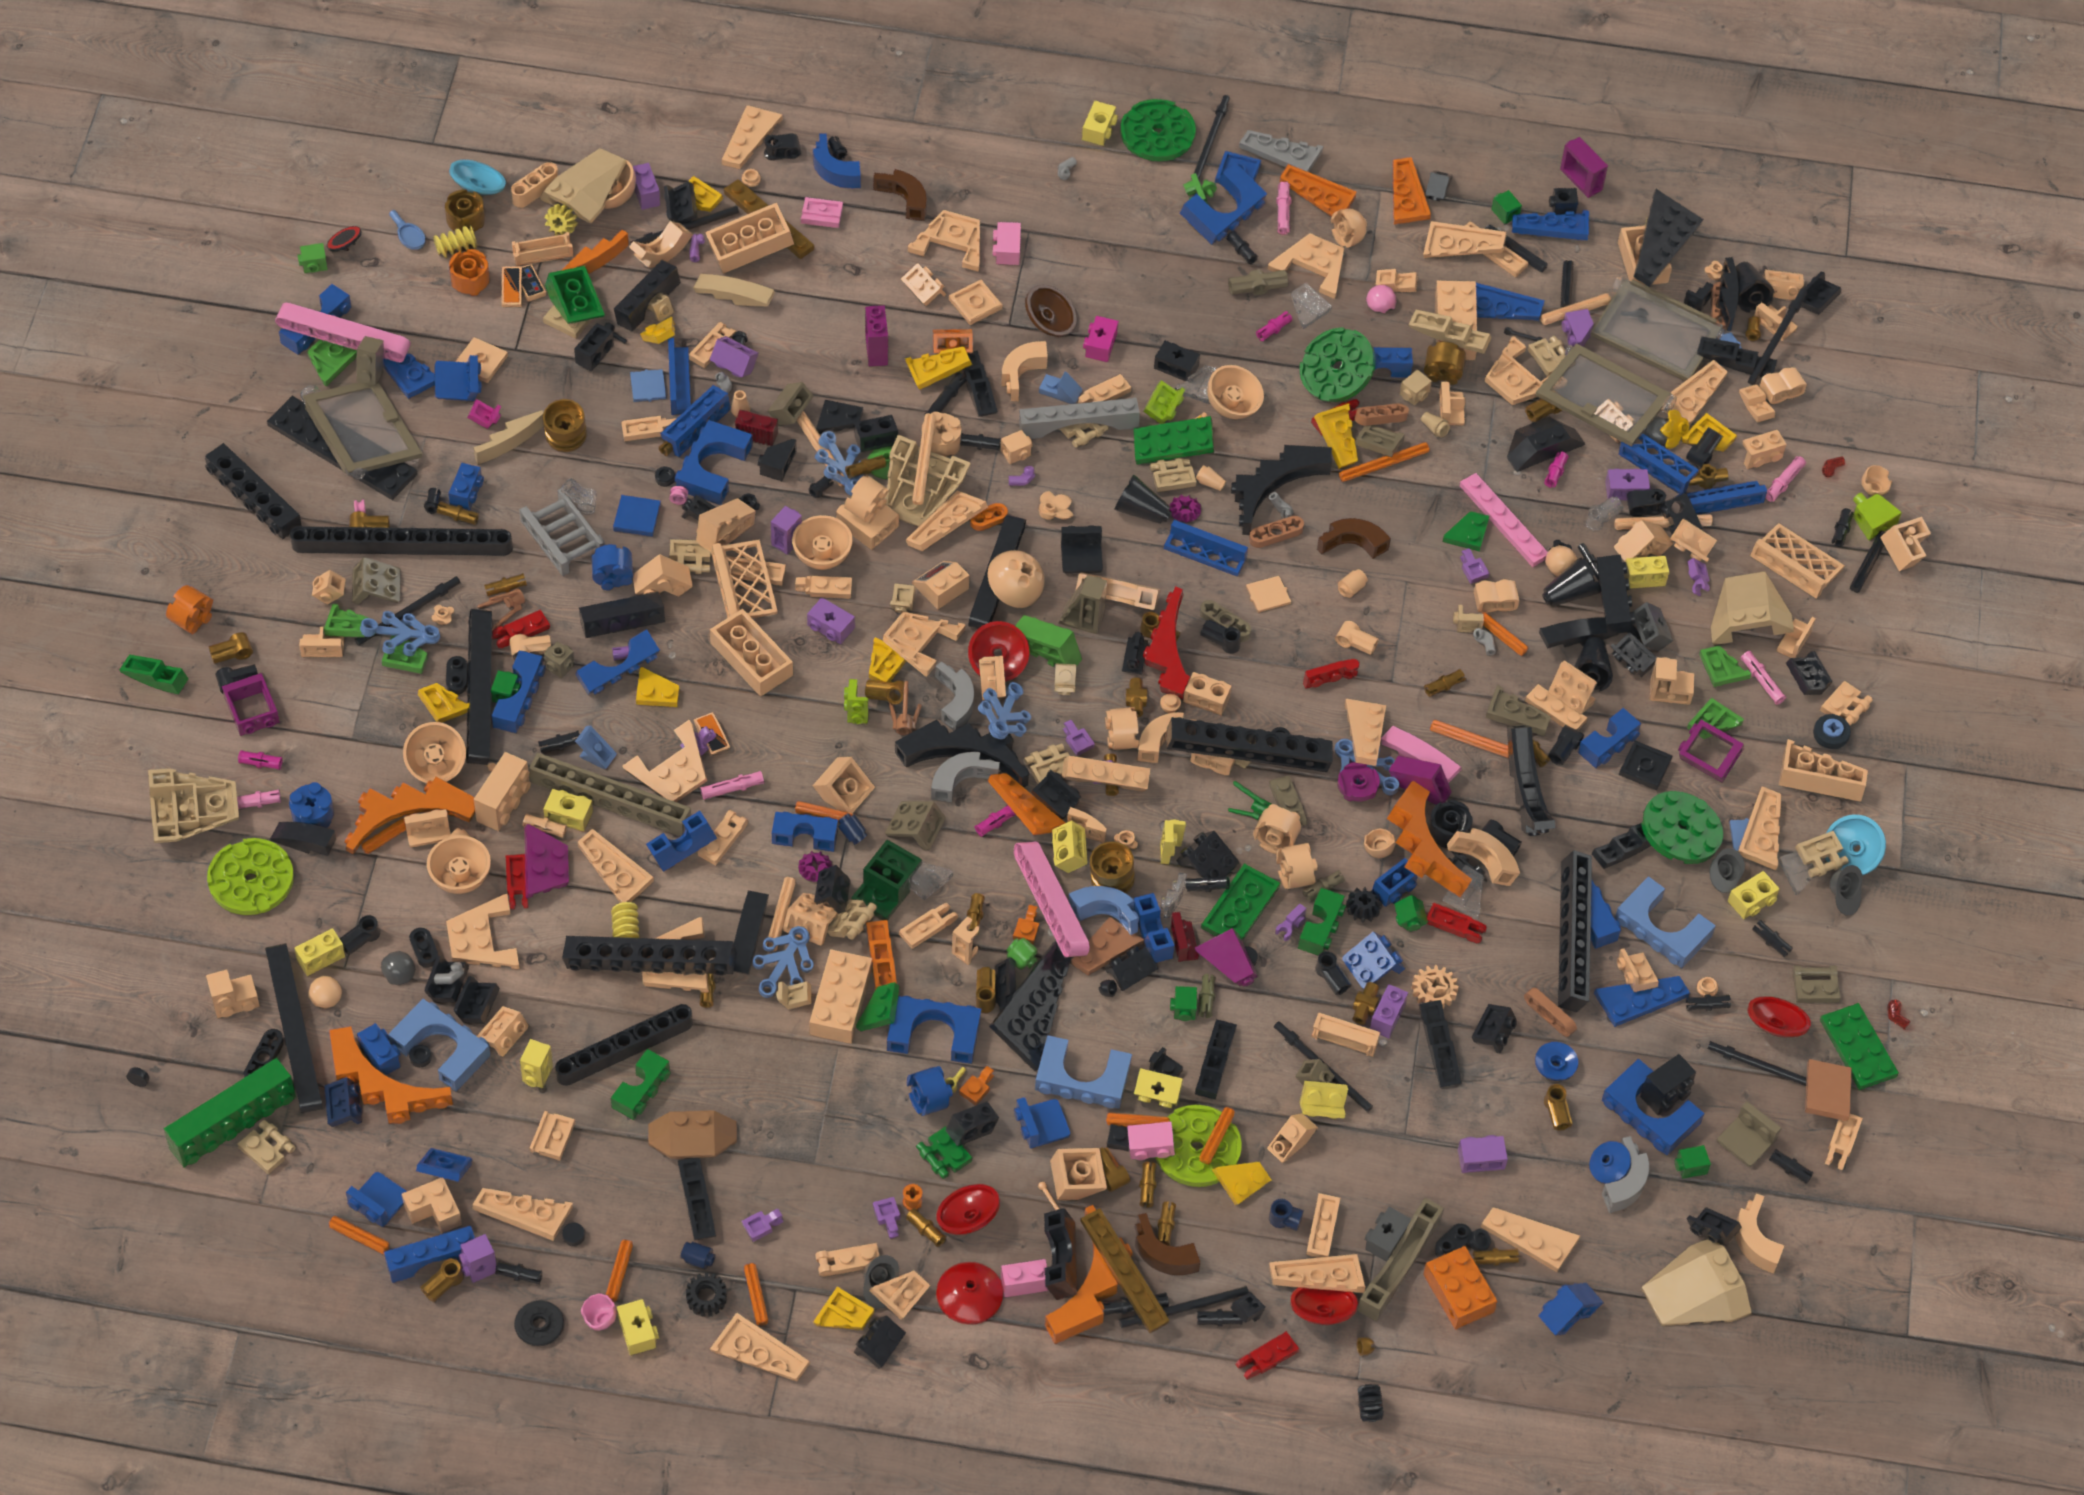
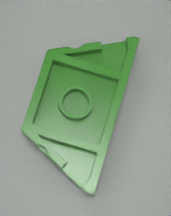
M319 340L307 351L308 357L324 386L333 381L357 358V350L324 340Z

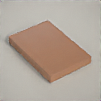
M1809 1059L1807 1063L1805 1113L1848 1121L1850 1117L1851 1068Z

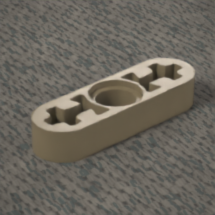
M1206 600L1201 604L1200 616L1204 620H1212L1226 628L1234 627L1239 631L1245 630V632L1240 633V642H1245L1250 638L1251 626L1215 601ZM1228 618L1231 622L1223 624L1220 622V619Z

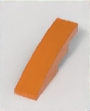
M621 230L611 241L603 238L592 250L585 246L562 270L585 266L588 274L601 268L629 246L628 233Z
M888 921L866 922L876 990L878 986L893 982L897 983L894 958L889 937Z

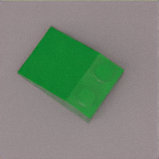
M585 266L548 274L545 288L551 302L567 324L605 316Z

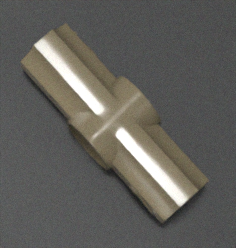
M1256 269L1246 276L1228 278L1229 292L1232 295L1252 292L1254 295H1262L1269 289L1288 287L1287 272L1281 270L1264 273L1262 270Z

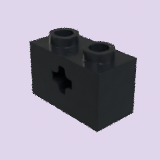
M1165 340L1155 356L1154 369L1189 383L1199 367L1200 354Z

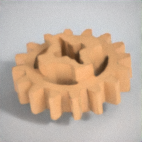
M1437 965L1434 966V969L1426 966L1425 972L1420 969L1418 975H1414L1411 986L1413 990L1412 995L1413 997H1418V1004L1441 1000L1444 1009L1445 1004L1450 1006L1452 1000L1456 999L1459 988L1456 985L1457 978L1452 979V972L1445 973V967L1438 970Z

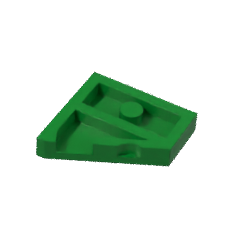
M1470 511L1443 536L1442 542L1480 552L1489 516Z
M893 982L876 988L856 1024V1028L860 1032L894 1023L900 988L897 983Z

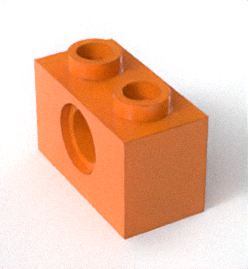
M972 329L933 330V353H940L943 350L963 346L967 353H973Z

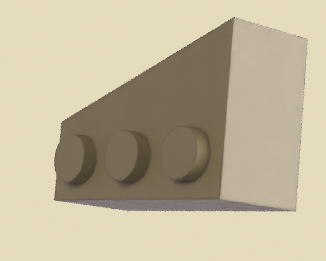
M1087 575L1066 603L1058 623L1097 634L1104 617L1107 580Z

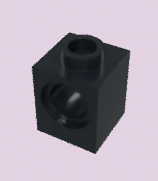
M1554 188L1553 195L1549 196V207H1552L1555 215H1563L1566 211H1574V214H1576L1579 203L1577 188Z

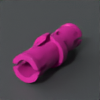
M1284 311L1277 318L1270 319L1267 325L1256 331L1257 338L1262 337L1260 341L1263 342L1274 333H1279L1281 328L1292 322V316L1287 311Z
M1557 452L1554 462L1548 468L1549 473L1544 480V484L1549 488H1552V486L1555 488L1559 477L1564 473V466L1569 458L1565 452Z
M240 750L238 756V763L255 765L256 768L260 769L266 767L280 770L283 762L282 757L265 755L264 752L253 753ZM252 758L267 760L268 762L253 760Z
M1006 805L998 812H992L988 815L987 819L975 825V830L980 837H983L994 828H1000L1003 822L1016 814Z

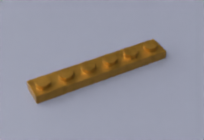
M739 179L724 188V194L747 214L769 206ZM786 221L794 242L793 245L786 248L801 260L815 250V245Z
M1101 1208L1082 1217L1080 1222L1149 1334L1168 1324L1170 1320Z

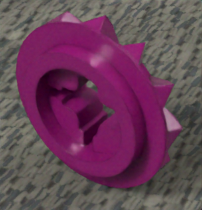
M1181 494L1178 498L1174 497L1170 503L1169 511L1172 512L1171 516L1177 521L1192 522L1200 516L1201 504L1198 503L1197 498H1191L1190 494L1188 496ZM1182 505L1185 506V507L1188 505V506H1189V510L1186 509V508H1185V509H1182Z
M811 851L810 854H804L803 858L799 860V873L806 880L817 882L819 872L825 868L832 867V862L828 855L825 856L821 851L819 853ZM813 861L818 865L817 871L812 866Z

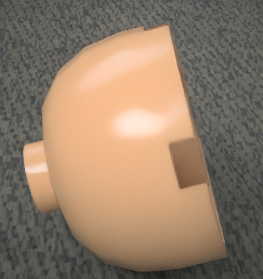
M1342 209L1333 213L1331 223L1334 222V229L1331 230L1340 246L1349 248L1357 245L1364 239L1367 222L1360 212L1355 209Z

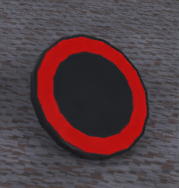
M350 226L340 230L328 240V250L332 252L340 250L349 251L348 247L355 245V242L361 237V228Z

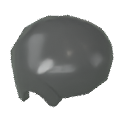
M1656 416L1643 434L1658 444L1663 445L1668 438L1660 432V429L1668 421Z
M396 951L389 953L383 958L381 971L390 984L402 985L408 983L414 977L415 965L410 955Z

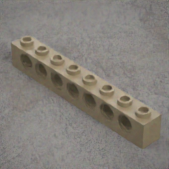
M538 752L528 768L531 783L550 790H564L572 795L585 796L592 800V805L680 837L685 831L682 821L691 816V808Z

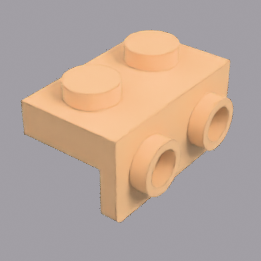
M1774 430L1743 440V445L1747 450L1744 464L1747 469L1782 459L1786 442L1780 432Z
M446 809L404 817L409 846L411 848L438 843L451 835Z

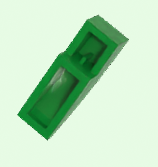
M129 654L119 669L121 673L143 684L178 695L188 681V677L182 668L166 666L159 659Z

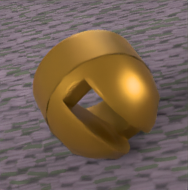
M1369 1337L1358 1338V1354L1360 1356L1371 1354L1375 1350V1347H1371L1374 1341Z

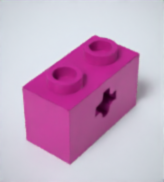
M1100 316L1095 317L1094 323L1091 322L1089 325V338L1085 337L1083 348L1086 349L1085 357L1108 362L1118 334L1119 321Z

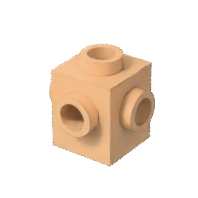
M329 570L314 579L312 596L323 603L330 604L344 595L346 579Z

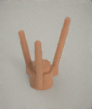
M517 588L511 592L491 597L489 601L477 606L480 609L504 601L508 608H513L492 627V631L500 627L513 614L522 609L521 604L525 603V598L520 589Z
M908 681L904 682L903 714H900L897 718L894 705L889 703L893 730H896L900 735H908L916 730V722L922 707L921 704H918L913 720L907 714Z

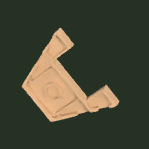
M943 210L929 224V227L924 232H921L913 243L911 242L908 245L907 252L920 256L925 255L930 242L966 251L962 267L979 272L980 220Z
M1309 233L1268 264L1267 270L1271 272L1287 271L1291 263L1326 277L1319 288V292L1335 299L1344 248Z
M1515 336L1510 339L1508 346L1504 348L1502 355L1496 360L1485 377V382L1511 405L1536 398V391L1548 378L1546 377L1544 380L1539 381L1515 360L1526 350V346ZM1561 377L1552 388L1555 391L1567 387V381Z
M902 612L883 635V642L927 677L935 668L937 660L921 652L937 633L957 641L965 631L966 625L963 623H958V625L948 624V620L943 619L939 622L928 620V616Z
M690 720L674 730L685 747L660 765L648 771L638 755L623 765V768L629 774H632L663 798L678 802L707 782L704 765L693 730L694 727Z
M507 894L446 921L453 962H466L467 964L476 965L485 963L493 964V967H501L502 965L510 966L511 969H520L516 948L501 951L493 950L488 918L510 915Z
M702 917L696 918L655 939L694 940L705 938ZM642 971L643 984L647 987L666 989L676 987L682 988L685 991L694 989L701 992H709L708 975L706 973L704 975H697L695 973L685 975V973L663 972L658 974Z

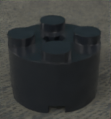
M1448 800L1442 804L1441 802L1433 808L1428 828L1436 844L1448 848L1447 843L1457 831L1465 833L1471 831L1473 817L1469 812V808L1464 803L1457 800Z

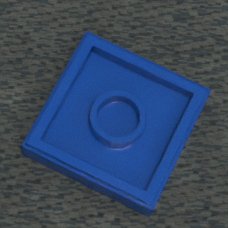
M1225 151L1215 177V183H1218L1222 173L1235 162L1255 181L1261 166V160Z
M621 495L613 531L653 537L661 501Z
M430 1148L417 1164L416 1171L459 1182L472 1166V1158Z

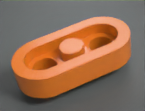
M1001 503L991 504L988 508L970 519V526L974 530L983 531L1003 523L1006 514L1008 515V509Z

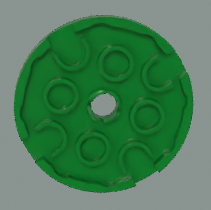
M1150 99L1133 105L1131 110L1124 114L1121 121L1120 134L1124 145L1133 154L1152 162L1168 161L1182 156L1191 148L1195 140L1196 125L1191 114L1185 108L1181 109L1176 106L1175 102L1163 99ZM1159 128L1162 131L1158 134L1154 129Z
M1334 328L1321 333L1311 341L1304 351L1305 355L1303 361L1300 362L1299 369L1301 381L1311 395L1325 402H1341L1357 395L1369 383L1376 365L1375 351L1368 339L1357 330ZM1341 361L1340 369H1334V364Z
M1679 791L1663 792L1654 796L1643 811L1641 825L1646 839L1656 851L1670 860L1672 858L1684 861L1683 864L1703 863L1712 858L1721 846L1723 828L1719 817L1706 801L1694 795ZM1678 825L1687 826L1686 830L1679 828Z

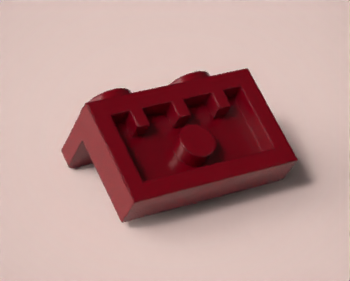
M1180 912L1172 913L1170 927L1178 962L1198 960L1199 953L1195 949L1197 944L1192 922H1186L1185 919L1182 920Z

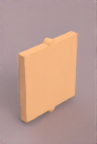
M1280 576L1246 585L1250 601L1254 603L1258 613L1291 604L1287 594V587H1284Z

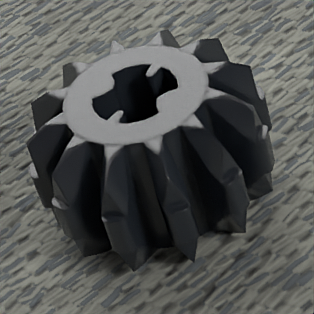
M1365 886L1361 891L1356 888L1354 893L1350 892L1348 895V900L1346 901L1348 915H1353L1354 921L1359 918L1363 924L1365 919L1372 922L1374 917L1377 918L1379 916L1382 902L1380 901V895H1374V889L1367 891Z
M1365 1384L1359 1386L1357 1394L1361 1420L1363 1422L1382 1420L1383 1404L1379 1385Z

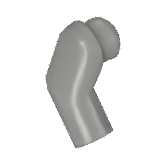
M1074 157L1058 165V177L1060 179L1067 180L1071 174L1070 169L1077 165Z
M718 372L715 376L720 389L729 394L732 389V382L724 372Z
M1276 492L1270 494L1269 500L1278 512L1281 513V517L1283 519L1291 517L1293 508L1283 501Z
M1481 628L1475 629L1473 632L1475 640L1485 646L1487 655H1494L1496 648L1493 635Z
M460 962L453 963L450 967L452 971L436 974L434 982L436 984H453L464 974L462 964Z

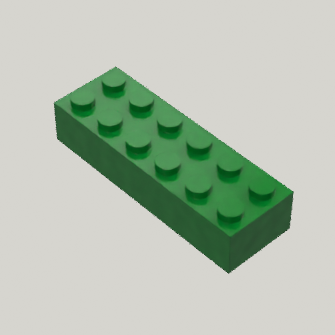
M277 1058L270 1061L163 1128L169 1150L183 1168L196 1163L203 1155L215 1151L222 1143L234 1139L238 1133L245 1129H250L257 1121L264 1117H269L276 1109L291 1103L296 1098L291 1075Z

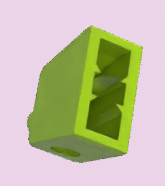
M1858 493L1853 498L1857 505L1853 518L1869 541L1877 537L1879 531L1883 530L1885 532L1891 527L1898 525L1902 512L1881 495L1875 494L1867 499L1863 493Z

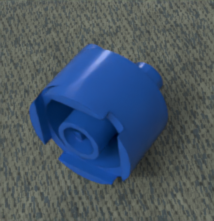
M609 544L595 550V554L591 556L592 578L595 583L600 585L603 590H611L613 587L632 584V552L628 548L623 546V549H620L614 544Z
M313 782L299 787L290 794L289 806L293 822L308 823L325 828L330 826L334 816V808L331 795L326 788L317 782Z
M940 1066L931 1067L910 1074L907 1077V1087L911 1086L912 1092L908 1093L909 1098L918 1114L922 1113V1116L949 1107V1097L953 1096L951 1086L946 1084L944 1073Z

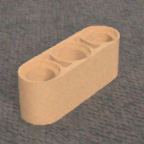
M551 162L544 163L514 183L511 187L514 206L522 208L539 198L558 176L556 164Z

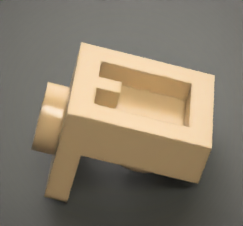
M662 293L656 294L647 309L654 312L656 320L659 322L674 313L669 297Z
M1458 605L1457 612L1453 613V624H1457V632L1473 633L1477 628L1482 629L1484 622L1483 614H1463V605Z
M1056 663L1054 689L1060 695H1071V692H1075L1076 664Z

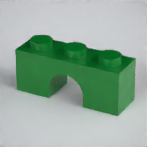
M1324 888L1320 889L1314 903L1312 915L1321 918L1324 922L1320 924L1306 922L1299 938L1298 949L1317 956L1325 950H1329L1332 943L1330 936L1332 933L1336 934L1340 923L1337 921L1338 917H1343L1347 905L1344 904V895Z
M649 1049L644 1052L635 1064L636 1076L643 1079V1083L631 1086L622 1082L611 1096L612 1109L632 1120L638 1114L641 1115L644 1112L648 1100L655 1097L659 1085L662 1081L666 1082L671 1073L669 1061Z

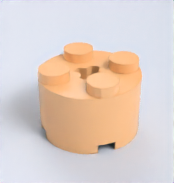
M931 413L936 418L931 452L944 457L955 455L960 449V420L946 413Z
M863 476L852 488L851 492L853 494L851 499L847 497L844 508L870 524L875 518V511L878 508L880 510L883 509L887 503L885 497L889 490L870 476Z
M1135 707L1116 708L1106 711L1105 728L1108 730V749L1138 748L1139 740H1136L1135 737L1138 734Z
M1271 804L1263 811L1253 833L1254 839H1258L1261 842L1259 846L1264 850L1274 854L1280 848L1293 846L1301 831L1300 816L1296 812H1290L1278 805Z
M1309 843L1283 847L1277 850L1276 862L1281 867L1278 874L1285 889L1315 884L1314 871H1317V862L1315 858H1311Z

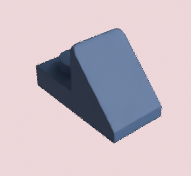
M1064 372L1061 379L1046 374L1039 387V393L1069 404H1076L1078 397L1082 393V388L1067 372Z
M586 726L575 741L583 749L579 757L602 769H607L617 755L592 726Z

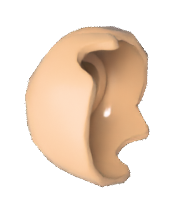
M1878 465L1868 467L1861 480L1863 489L1871 496L1887 494L1892 484V481L1888 479L1889 471Z
M1559 545L1550 549L1546 555L1545 563L1552 574L1559 576L1577 560V557L1570 548Z
M1382 828L1372 830L1364 838L1366 852L1371 857L1378 859L1391 855L1395 848V836L1390 831Z
M321 976L310 984L308 997L314 1006L326 1009L335 1006L340 1001L342 989L334 978Z

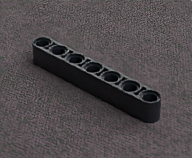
M1006 514L969 617V627L979 629L981 626L993 621L1000 599L990 587L988 568L991 561L999 554L1018 550L1025 530L1026 519Z
M686 1004L677 1005L560 1059L555 1065L557 1082L563 1086L571 1085L688 1031L693 1024L691 1008ZM604 1052L609 1053L608 1055H601Z

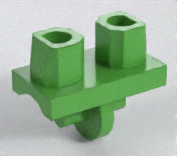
M1192 174V181L1183 184L1187 195L1190 196L1198 193L1209 205L1206 195L1209 197L1214 196V192L1217 190L1216 184L1204 180L1203 185H1201L1197 174Z

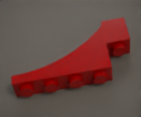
M1175 586L1173 592H1169L1166 603L1168 605L1159 615L1158 621L1160 624L1158 628H1154L1151 634L1152 643L1150 647L1147 646L1145 648L1143 658H1145L1146 666L1165 672L1161 673L1158 681L1161 692L1177 695L1181 700H1184V691L1191 677L1186 675L1177 650V618L1184 593L1183 589Z

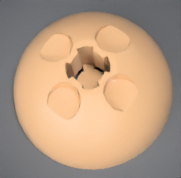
M629 161L626 162L618 181H614L611 187L613 191L611 195H607L604 201L606 204L604 209L617 208L626 203L632 196L636 186V175Z
M1235 365L1219 367L1212 373L1208 381L1207 395L1213 409L1223 417L1236 420L1247 418L1253 415L1263 403L1264 392L1261 383L1256 376L1245 368Z
M825 515L813 516L804 520L796 527L792 536V544L797 557L805 565L813 569L827 570L840 565L847 558L852 547V534L848 526L837 518Z
M1017 550L1003 552L991 561L988 568V581L992 591L1002 602L1015 608L1029 607L1042 594L1045 582L1042 567L1033 556L1026 552Z
M428 722L416 727L408 735L403 748V758L409 772L418 780L428 783L429 780L433 782L436 776L447 782L461 771L466 758V748L462 737L454 728L440 722Z
M462 835L452 836L441 840L432 848L427 858V870L432 881L440 889L452 894H465L477 889L485 881L489 874L491 860L487 848L477 839Z

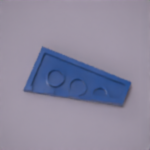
M1582 210L1580 214H1574V211H1566L1563 215H1555V212H1549L1544 216H1539L1537 213L1516 214L1512 218V233L1588 241L1589 210Z
M1476 283L1477 318L1540 319L1545 300Z
M406 354L403 362H395L383 358V368L408 399L435 386V374L430 371L428 366L419 363L412 354Z
M1675 976L1658 979V987L1633 992L1630 984L1595 989L1594 995L1613 1026L1616 1027L1689 997L1690 992L1681 977Z

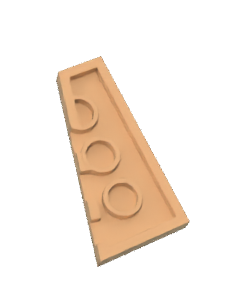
M957 490L906 539L907 545L920 551L925 550L988 508L986 501Z
M1346 699L1345 709H1347V719L1350 724L1355 762L1376 766L1386 705Z
M591 829L578 841L580 850L620 903L632 902L654 882L652 875L595 830Z
M1494 1207L1481 1225V1228L1511 1246L1518 1248L1521 1252L1555 1272L1559 1271L1580 1239L1579 1235Z
M1357 1254L1269 1262V1271L1273 1285L1358 1293L1365 1292V1284Z

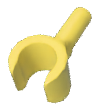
M964 1067L953 1078L945 1079L946 1084H954L952 1087L953 1093L957 1091V1082L966 1071Z

